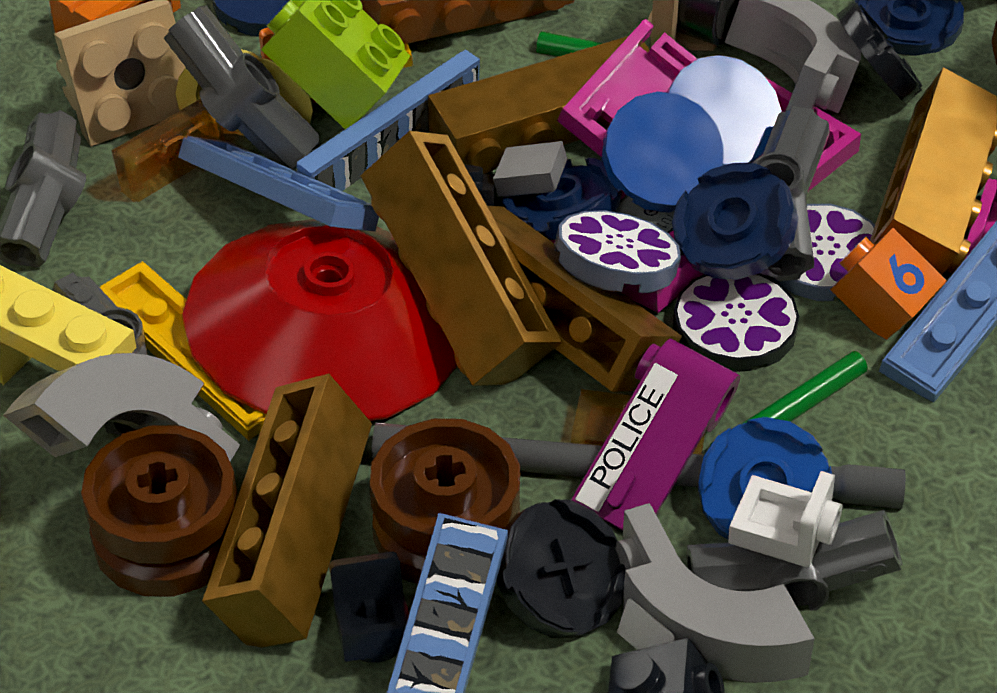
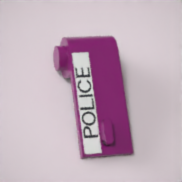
M671 338L662 347L654 343L651 344L643 355L635 372V378L640 380V383L571 499L594 510L605 522L622 531L624 510L650 503L657 516L705 431L711 432L720 422L740 382L741 376ZM621 504V507L618 509H612L610 507H618Z

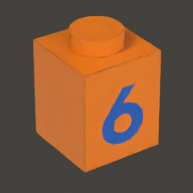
M892 228L875 245L867 237L860 241L840 261L839 264L847 273L830 290L872 332L887 340L910 321L947 280Z

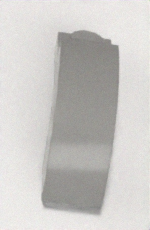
M117 353L99 356L56 372L25 390L3 415L54 457L87 447L97 431L106 422L125 424L136 430L151 425L183 426L207 434L226 451L229 461L232 460L240 446L239 443L222 430V423L216 416L192 405L193 400L204 384L201 380L176 364L143 354Z
M650 503L624 510L622 540L617 541L615 547L620 565L624 564L626 568L623 609L627 600L632 599L670 630L675 636L674 641L688 638L708 663H713L718 668L723 679L743 682H776L808 675L815 638L784 584L757 591H735L710 584L692 573L680 560Z

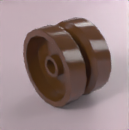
M433 418L406 426L386 440L372 461L370 477L373 541L378 552H396L400 561L402 579L418 585L438 513L504 529L511 519L520 512V464L510 444L488 427L465 419Z
M151 425L123 433L102 447L85 469L81 491L85 514L90 526L89 534L92 548L100 570L118 587L142 596L174 597L207 585L236 504L235 475L226 451L207 434L174 425Z

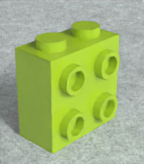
M289 0L267 24V27L274 35L261 49L344 129L359 121L386 94L411 56L404 50L405 46L399 35L387 25H378L362 9L360 0Z

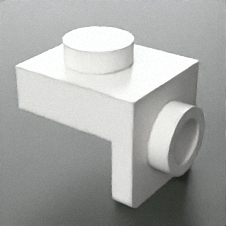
M821 471L812 493L752 475L730 524L728 543L809 568L819 542L830 545L839 525L842 504L832 501L835 475Z

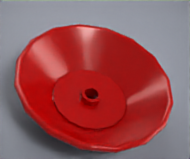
M315 219L270 224L225 244L193 277L181 317L191 356L195 363L225 395L265 415L276 387L330 374L369 421L388 419L433 396L457 367L454 359L455 352L441 326L429 314L426 307V298L415 277L401 262L398 254L399 247L392 234L380 227H376V231L331 227Z

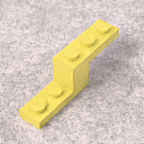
M0 265V383L2 385L15 375L31 358L57 371H61L99 356L132 353L136 349L134 330Z

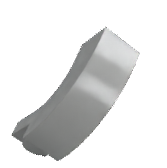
M740 0L724 42L771 62L790 76L796 86L786 111L790 110L793 105L813 110L817 106L824 110L830 109L839 113L861 59V51L850 38L841 22L810 0Z

